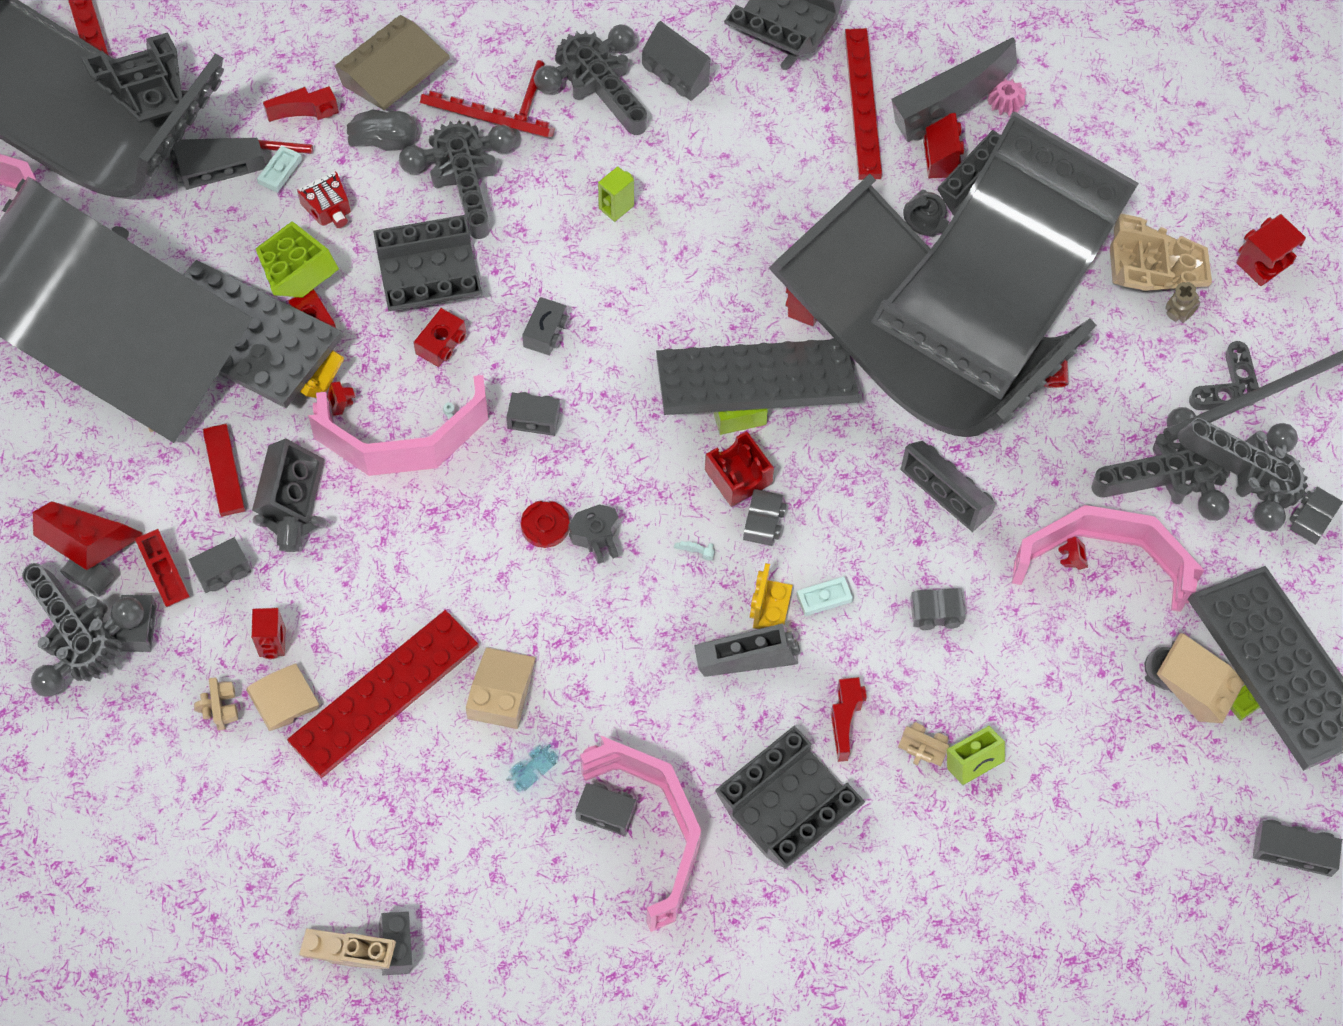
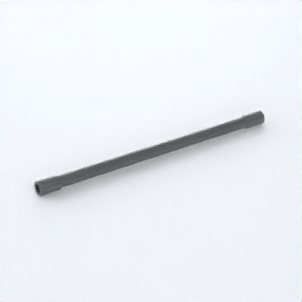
M1343 350L1193 418L1167 427L1163 431L1167 441L1172 442L1178 439L1179 431L1196 418H1201L1211 423L1343 363Z

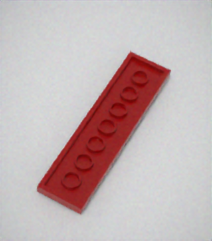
M444 610L287 739L288 743L322 779L479 648L478 642Z

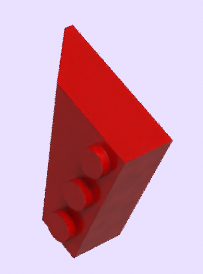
M53 501L32 512L33 536L85 570L92 568L134 542L135 538L143 535V532L125 524Z

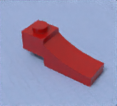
M330 86L308 93L306 87L263 101L269 122L294 116H312L320 120L339 113L337 101Z
M159 529L135 538L165 606L169 607L189 598L190 596Z
M859 677L839 679L837 686L839 704H832L830 715L838 762L848 761L851 720L855 711H861L863 701L867 699L865 686H861Z

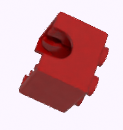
M1282 214L1273 219L1271 217L1267 218L1257 231L1255 229L1250 230L1244 237L1246 242L1238 250L1240 255L1236 262L1237 265L1259 286H1263L1291 266L1297 257L1292 252L1293 249L1298 245L1302 246L1306 239Z
M747 431L736 436L733 445L725 451L719 452L717 447L705 454V472L731 507L752 496L754 489L763 490L773 482L774 467Z

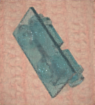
M539 744L528 753L529 759L524 763L519 761L510 768V775L506 778V781L514 780L513 786L519 793L522 790L526 791L539 779L533 771L537 769L541 775H544L557 764L556 760L559 758L554 751L550 753L547 751L551 747L550 744L543 746Z

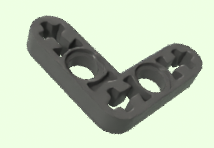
M1234 341L1230 343L1225 353L1232 383L1195 387L1189 397V403L1194 409L1201 411L1210 410L1244 395L1245 389H1247L1248 393L1259 388L1250 351L1244 342ZM1237 353H1242L1241 356H1240V358H1239V362H1237V361H1238V355H1237ZM1236 370H1245L1248 373V377L1242 378L1238 376ZM1218 393H1228L1230 395V400L1225 401L1220 399ZM1197 395H1200L1201 398L1205 399L1204 402L1201 401L1200 398H1197Z

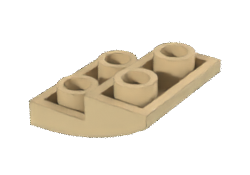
M297 664L273 672L254 682L246 689L269 731L292 724L294 718L313 712L319 707L317 699Z

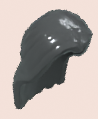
M372 109L355 115L351 122L346 125L350 147L372 145L386 151L403 149L412 146L418 134L413 117L402 111L384 112Z

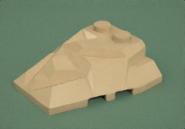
M1120 214L1115 223L1114 238L1110 244L1112 282L1114 284L1145 291L1176 289L1177 285L1182 282H1190L1195 287L1211 285L1212 278L1207 247L1183 236L1175 239L1166 235L1167 229L1163 227L1155 230L1146 226L1147 220L1141 217Z

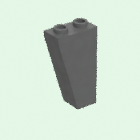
M257 137L181 139L178 143H175L173 146L174 150L170 153L173 164L178 163L179 168L175 169L178 181L184 182L186 190L260 171L266 167Z
M783 623L694 645L698 669L704 677L798 664L797 655L800 654L797 639L794 640L792 631H788Z

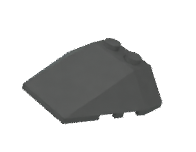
M168 32L146 38L147 50L108 61L103 51L81 57L90 78L139 123L170 115L182 99L177 49Z

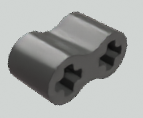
M70 559L60 570L68 580L81 586L96 597L100 596L114 578V575L101 564H96L92 568L85 570Z

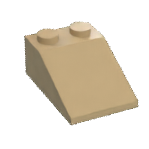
M1179 633L1157 672L1160 679L1199 722L1223 723L1244 685L1240 676L1231 666L1182 633Z
M486 647L467 700V718L469 720L518 729L536 657Z

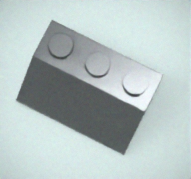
M659 21L642 50V65L647 71L657 75L663 83L673 87L679 95L685 96L692 101L709 86L710 57L662 21Z
M286 438L268 445L252 511L266 518H272L275 521H283V517H298V522L303 524L310 522L325 459Z

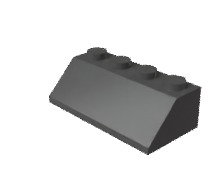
M923 440L908 444L905 447L900 470L972 533L992 515L996 504L993 498L976 487L971 478L962 475L951 461H946L941 457L935 447L926 444Z

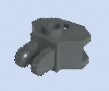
M599 504L577 512L568 525L572 544L588 548L589 552L593 553L598 564L604 562L603 554L600 551L603 547L607 546L608 552L613 559L618 557V552L613 542V536L619 528V517L615 508Z

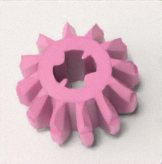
M1004 78L988 93V104L992 105V111L999 110L1000 115L1003 112H1006L1008 116L1012 112L1018 113L1025 104L1026 89L1022 88L1021 82L1014 83V78L1010 81Z

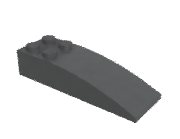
M1014 37L892 98L895 123L907 143L921 138L925 134L926 127L945 116L956 113L957 117L993 90L1017 65L1016 40Z

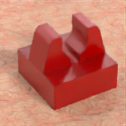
M340 381L332 382L327 394L333 416L343 415L345 407L352 406V398L356 397L353 388L342 387Z
M1077 537L1068 538L1067 543L1058 548L1062 555L1069 553L1066 559L1060 560V563L1065 568L1076 567L1078 570L1088 568L1085 545Z

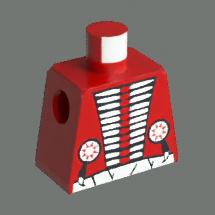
M336 171L297 189L300 204L320 225L325 226L333 222L336 228H342L348 223L345 215L351 212L349 201Z

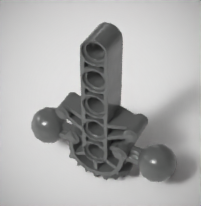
M623 24L614 26L608 34V39L603 42L596 36L595 31L592 34H588L586 30L584 34L576 31L575 36L568 34L567 39H562L561 45H558L556 49L555 61L560 66L546 65L536 71L534 83L542 93L550 94L556 92L562 84V79L567 77L572 83L573 97L580 100L585 95L595 92L630 134L640 135L646 130L647 111L619 78L628 72V57L624 54L618 57L609 54L612 51L627 52L634 46L636 41L635 34L629 26Z
M460 120L457 124H453L450 121L448 126L441 124V130L434 129V135L429 136V144L433 147L432 149L423 150L416 145L405 147L399 155V164L403 171L409 174H418L425 169L427 163L435 162L436 166L430 171L432 185L435 188H440L443 185L457 186L464 215H466L469 233L473 238L483 239L489 235L490 226L478 179L487 175H494L497 172L495 157L485 154L484 150L491 148L497 153L509 152L515 146L516 135L511 127L497 125L492 127L487 136L478 137L479 130L476 125L471 126L469 121L465 124H462Z
M1187 407L1173 409L1167 417V427L1181 421H1186L1196 415ZM1159 434L1156 437L1152 448L1155 453L1154 457L1101 467L1096 471L1091 486L1096 496L1110 497L1165 485L1174 504H1181L1185 496L1192 491L1196 493L1201 492L1202 496L1198 501V510L1202 517L1209 521L1222 519L1227 515L1230 508L1227 496L1216 490L1214 484L1224 485L1230 475V471L1185 448L1181 443L1167 441L1164 434ZM1191 480V483L1189 485L1186 484V481Z
M1196 418L1178 433L1179 442L1185 448L1238 475L1239 486L1236 488V492L1240 497H1245L1249 493H1255L1260 500H1265L1256 507L1253 515L1255 524L1261 530L1271 532L1281 528L1286 520L1284 508L1295 505L1306 494L1305 489L1308 487L1306 480L1308 477L1303 474L1305 468L1300 466L1301 460H1296L1293 456L1287 454V452L1294 449L1298 442L1297 431L1290 424H1275L1269 429L1267 436L1265 432L1258 431L1243 441L1204 419Z
M39 563L27 565L22 573V578L54 624L47 635L38 640V647L50 655L57 656L60 660L54 666L42 665L34 671L31 677L32 689L40 696L52 697L61 691L65 681L64 676L70 671L73 679L91 682L93 677L100 679L101 672L109 673L108 667L116 665L114 658L121 656L117 649L123 646L119 640L115 639L114 634L121 628L133 629L141 623L144 616L142 604L137 599L123 597L112 606L111 618L103 622L104 614L108 610L105 603L95 596H90L85 603L77 607L53 573Z

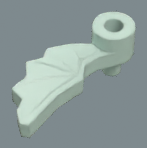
M681 541L674 544L675 549L698 552L703 554V559L713 560L715 551L713 550L712 543H709L708 548L690 541Z

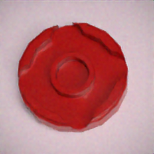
M542 500L534 502L522 513L520 524L522 534L529 543L536 547L548 548L563 542L568 535V525L570 522L569 515L563 506L554 501L543 502Z

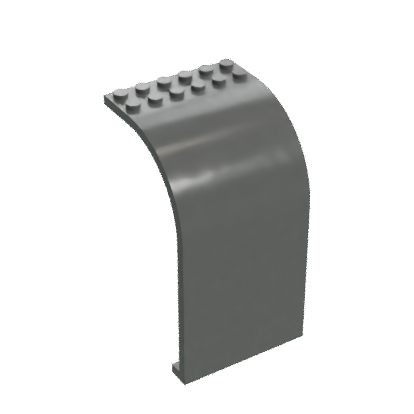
M0 0V139L67 180L96 193L122 198L138 194L150 177L153 178L159 165L168 158L175 143L182 139L188 125L191 126L197 113L206 106L213 91L216 92L222 82L220 77L224 72V68H222L224 58L216 53L189 90H181L182 99L170 115L139 123L90 78L81 57L101 52L100 50L21 1ZM106 55L108 61L114 60L110 56Z
M1014 112L974 185L942 235L889 299H884L881 302L871 323L1001 400L1074 292L1139 183Z
M869 174L784 252L769 269L875 383L911 415L939 431L954 436L973 437L986 432L990 428L996 430L1014 417V411L1018 407H1023L1031 399L1030 395L1040 390L1047 383L1045 380L1049 376H1053L1061 369L1062 366L1060 364L1064 360H1069L1077 352L1076 348L1080 344L1083 345L1093 336L1090 332L1097 325L1089 318L1062 336L1044 337L1001 400L874 325L871 321L884 299H889L930 251V248L872 187L876 179Z
M27 177L26 180L22 179L15 189L17 192L13 200L9 199L2 210L5 213L0 219V338L175 443L253 318L44 188L38 181Z

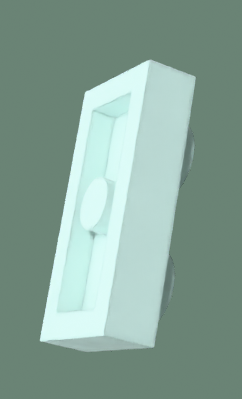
M281 145L258 176V184L278 193L301 162V154Z
M845 577L797 590L796 593L804 616L851 603L853 600Z

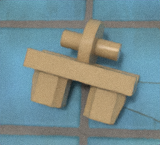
M216 677L209 678L211 699L208 698V693H201V700L194 703V711L202 713L203 719H210V712H212L213 722L217 724V730H225V724L238 720L236 705L223 706L222 702L225 699L235 698V687L232 681L218 682Z
M916 722L911 727L906 726L898 748L915 756L913 764L917 766L922 759L941 767L947 749L950 746L947 745L948 737L941 733H935L934 738L925 735L926 729L924 726Z

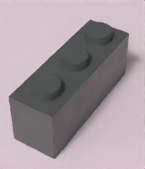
M1276 820L1262 821L1256 829L1253 859L1332 877L1339 870L1343 839L1335 838L1333 834L1327 832L1314 833L1302 826L1289 827L1282 825L1281 822Z

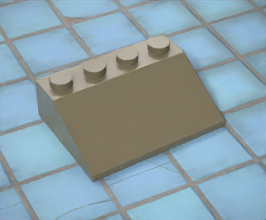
M399 15L334 66L345 88L382 110H386L447 62L450 57L415 22Z

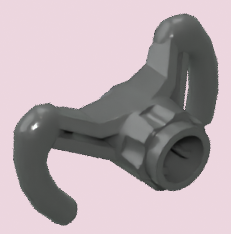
M261 514L253 517L255 525L268 527L277 535V546H279V551L299 552V547H302V536L314 529H322L328 525V521L320 516H312L310 522L306 524L298 522V517H283V521L278 522L272 518H265Z

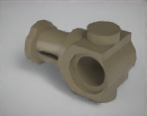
M1182 282L1177 285L1175 293L1166 304V313L1171 320L1175 322L1180 320L1184 323L1199 308L1200 301L1196 293V287L1190 282Z

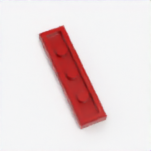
M227 423L204 428L203 434L220 516L224 517L245 512Z

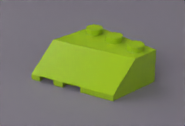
M293 221L255 248L270 284L271 291L276 296L304 297L339 270L329 249Z

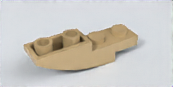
M306 928L299 955L304 958L328 961L337 965L389 969L396 941L352 933L340 934Z

